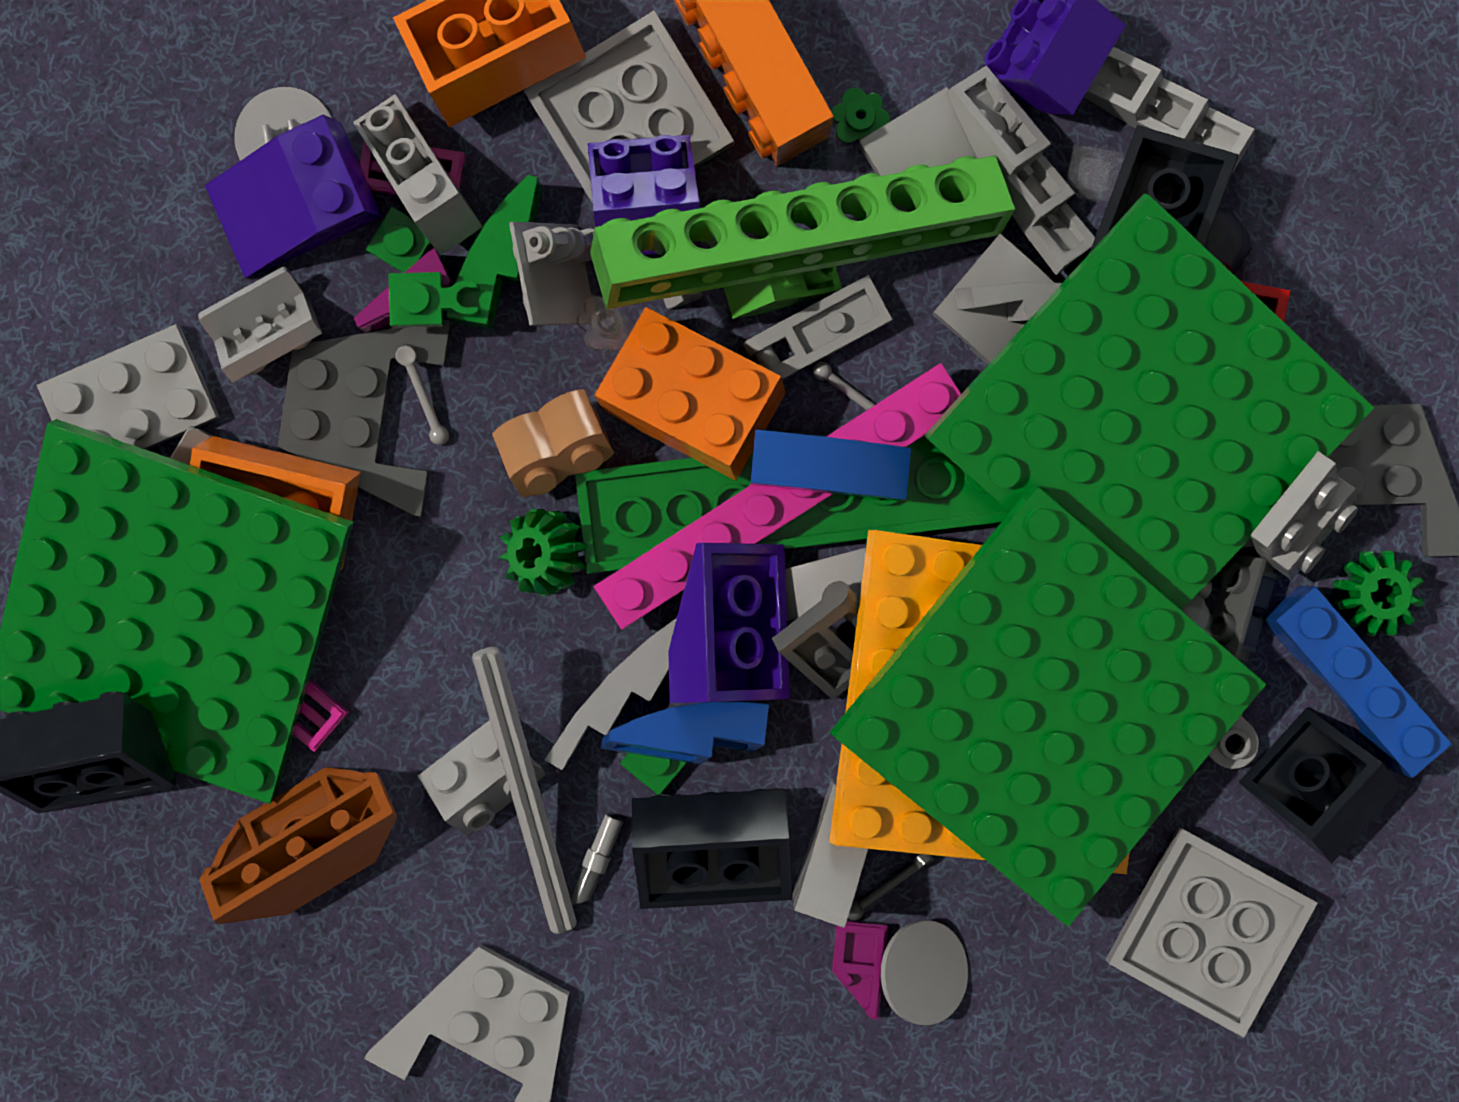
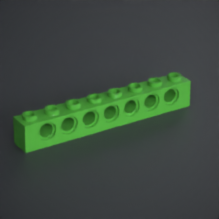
M996 155L978 159L974 156H964L950 164L933 167L919 164L909 167L903 172L880 176L877 173H869L850 182L833 185L829 182H819L808 186L805 190L783 194L780 191H768L760 194L755 199L738 202L718 200L704 208L688 211L667 209L657 213L654 217L632 221L627 218L613 219L602 226L594 228L590 255L606 309L997 236L1002 234L1015 211V207ZM943 197H948L952 199L955 203L949 202ZM894 205L901 206L905 208L908 212L901 211L897 209ZM844 214L853 215L857 217L860 221L851 220L847 218ZM794 223L805 224L811 230H803ZM744 232L755 233L762 239L749 238ZM693 242H705L712 248H699ZM646 250L654 251L661 257L649 258L641 252Z

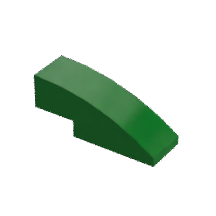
M527 175L505 197L483 226L467 254L456 281L457 283L470 280L480 286V290L464 291L460 296V304L466 308L479 307L481 313L474 317L459 315L455 311H448L446 316L451 321L493 330L502 281L521 284L517 261L513 253V241L509 223H535L542 191V184L538 177Z

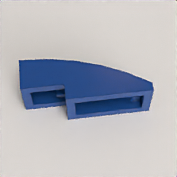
M755 430L750 485L906 500L911 448L832 437Z
M725 701L701 702L668 708L639 717L610 730L602 738L601 749L694 764H702L710 759L713 746L754 752L765 744L769 704Z

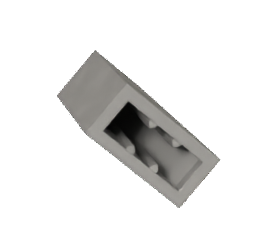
M831 779L792 892L794 911L845 928L868 849L835 846L829 843L837 780Z

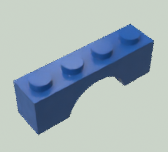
M1316 586L1297 587L1261 618L1264 619V623L1294 658L1315 673L1340 699L1358 724L1359 733L1393 772L1414 778L1452 745Z

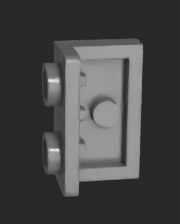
M287 267L277 269L198 314L200 324L214 341L221 369L232 383L246 375L260 372L268 363L292 350H299L305 347L313 338L322 334L309 298Z
M490 720L418 775L444 821L465 835H469L473 831L481 830L489 825L494 819L495 814L513 801ZM531 758L536 779L539 781L545 776V772Z

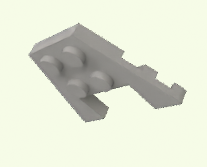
M480 944L420 1003L371 1047L364 1059L405 1080L427 1038L432 1034L521 1082L523 1086L514 1102H551L570 992Z

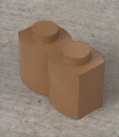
M584 389L562 394L546 403L538 412L517 416L502 424L492 433L509 479L522 498L546 494L568 475L591 472L614 454L597 411Z

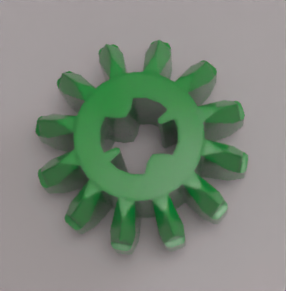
M531 509L530 512H526L525 516H517L515 519L510 520L512 532H506L500 536L501 540L508 546L507 552L498 557V559L504 562H509L510 567L505 578L511 581H518L519 591L537 593L541 596L554 595L556 592H559V589L569 588L575 584L573 573L580 572L586 568L577 558L578 552H582L588 547L582 542H576L575 540L581 526L567 523L565 513L545 511V509Z
M1364 551L1360 553L1359 565L1354 562H1345L1342 565L1344 572L1351 579L1349 581H1334L1333 587L1337 590H1345L1346 597L1337 599L1333 605L1335 609L1339 610L1351 609L1346 615L1345 621L1350 627H1356L1361 624L1363 635L1375 636L1380 629L1384 635L1393 636L1397 634L1398 622L1403 625H1412L1415 622L1408 607H1422L1425 603L1422 598L1412 596V589L1419 588L1423 585L1424 581L1421 577L1407 578L1413 563L1409 560H1400L1395 563L1393 551H1381L1378 557L1372 551ZM1378 585H1384L1387 594L1380 596L1379 602L1373 601L1371 593L1378 590Z

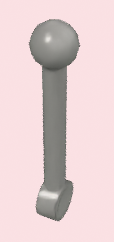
M403 345L396 351V360L401 365L406 366L431 427L429 433L431 442L435 445H443L449 439V432L440 425L415 364L417 351L412 345Z
M820 361L813 366L812 374L815 379L828 381L865 410L875 405L832 373L829 363Z

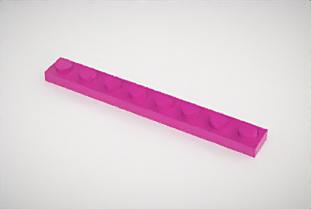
M940 363L826 437L907 447L924 436L958 399L961 393ZM750 485L593 587L622 630L685 589L696 543L756 544L832 494Z

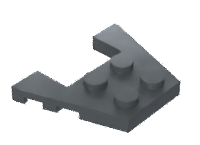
M445 320V326L384 329L310 342L299 350H292L277 446L298 457L360 471L359 488L412 515L423 517L430 472L378 463L393 361L396 360L395 354L397 349L408 344L412 345L417 351L415 363L446 367L453 322Z
M1421 404L1372 405L1374 409L1327 457L1336 463L1338 476L1356 488L1357 501L1353 505L1420 504L1422 556H1459V506Z

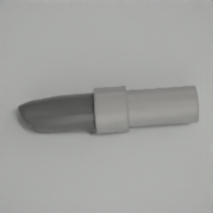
M605 814L591 848H588L581 864L583 868L572 895V905L591 899L601 874H605L611 860L610 853L624 823L622 819Z

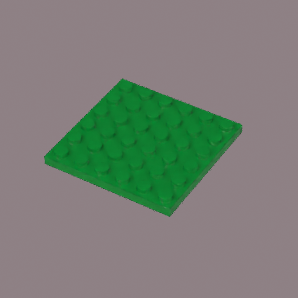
M1143 194L927 431L925 437L1009 512L1031 485L1041 488L1182 611L1251 538L1252 532L1315 454L1319 451L1328 457L1374 407L1150 195Z
M58 419L47 423L0 627V710L6 713L16 711L32 713L51 709L58 702L70 701L79 703L98 699L101 694L106 692L126 693L152 712L173 771L271 804L280 786L354 522Z
M1031 485L829 733L1069 927L1264 688L1266 683L1041 488Z

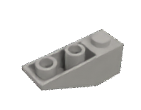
M396 94L353 122L410 216L440 255L483 227Z

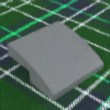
M947 87L859 141L858 145L875 173L883 176L900 173L909 167L924 164L928 167L950 164L964 156H974L978 159L948 98L947 92L949 89ZM943 197L947 201L955 203L952 199ZM894 205L897 209L908 212L905 208Z
M999 234L932 315L970 346L969 349L988 365L1028 320L1009 322L1006 303L957 310L954 289L1016 282H1054L1003 235Z

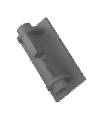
M1236 553L1227 562L1226 568L1223 571L1221 586L1209 627L1212 637L1238 660L1248 662L1250 653L1256 654V646L1264 619L1251 615L1253 607L1268 608L1274 583L1278 575L1274 574L1275 568L1267 563V559Z

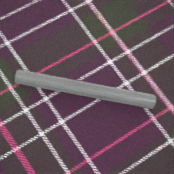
M487 647L473 653V663L548 925L553 933L560 934L564 931L572 930L576 926V917L503 658L497 647Z

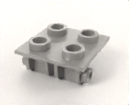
M510 222L513 253L517 261L523 291V304L527 311L529 326L596 324L597 321L585 262L592 260L590 251L594 229L587 228L580 231L577 224Z

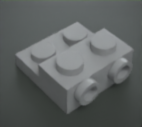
M1318 451L1250 535L1258 556L1267 559L1268 564L1290 580H1293L1300 570L1307 574L1314 568L1325 552V549L1320 546L1332 530L1341 533L1358 511V508L1353 505L1357 501L1356 488L1338 476L1335 462Z

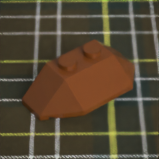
M325 767L276 796L271 804L265 803L238 819L218 849L211 867H206L199 878L213 921L217 924L288 915L375 863L397 819V814L381 777L376 772L362 773L347 769Z

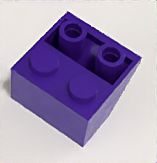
M1018 0L1010 14L1012 20L1002 37L995 41L988 49L984 59L985 66L991 70L1013 98L1044 113L1073 115L1126 25L1097 0Z
M690 134L677 136L661 135L654 138L630 140L612 139L605 142L587 143L595 227L602 226L606 222L617 218H627L632 221L654 217L657 213L667 209L688 211L700 208ZM701 241L693 242L697 247L701 248ZM649 250L641 252L643 255L658 254L654 251Z

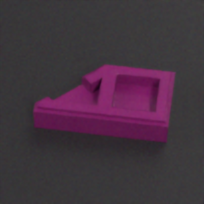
M847 919L845 928L836 925L832 972L844 987L850 991L871 1019L879 1020L882 991L881 964L886 949L888 925L887 923Z

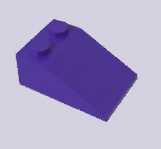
M324 114L276 136L205 185L246 279L382 217L343 124Z
M696 543L668 650L670 703L790 699L789 663L778 652L772 640L774 636L787 627L784 544Z

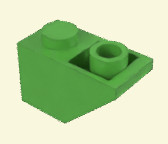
M837 266L724 287L733 319L764 314L833 294L842 289Z

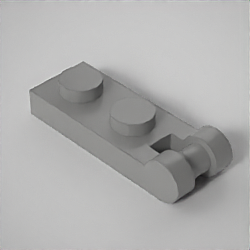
M867 275L745 341L743 346L750 358L755 356L759 365L780 375L783 381L887 325L893 319L872 280ZM786 339L794 356L780 362L772 346Z

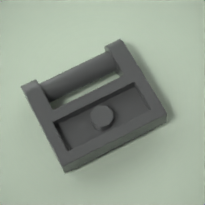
M843 581L829 584L825 588L820 602L772 638L778 652L832 700L849 687L854 645L836 630L832 624L844 617L856 628L859 608L855 592Z

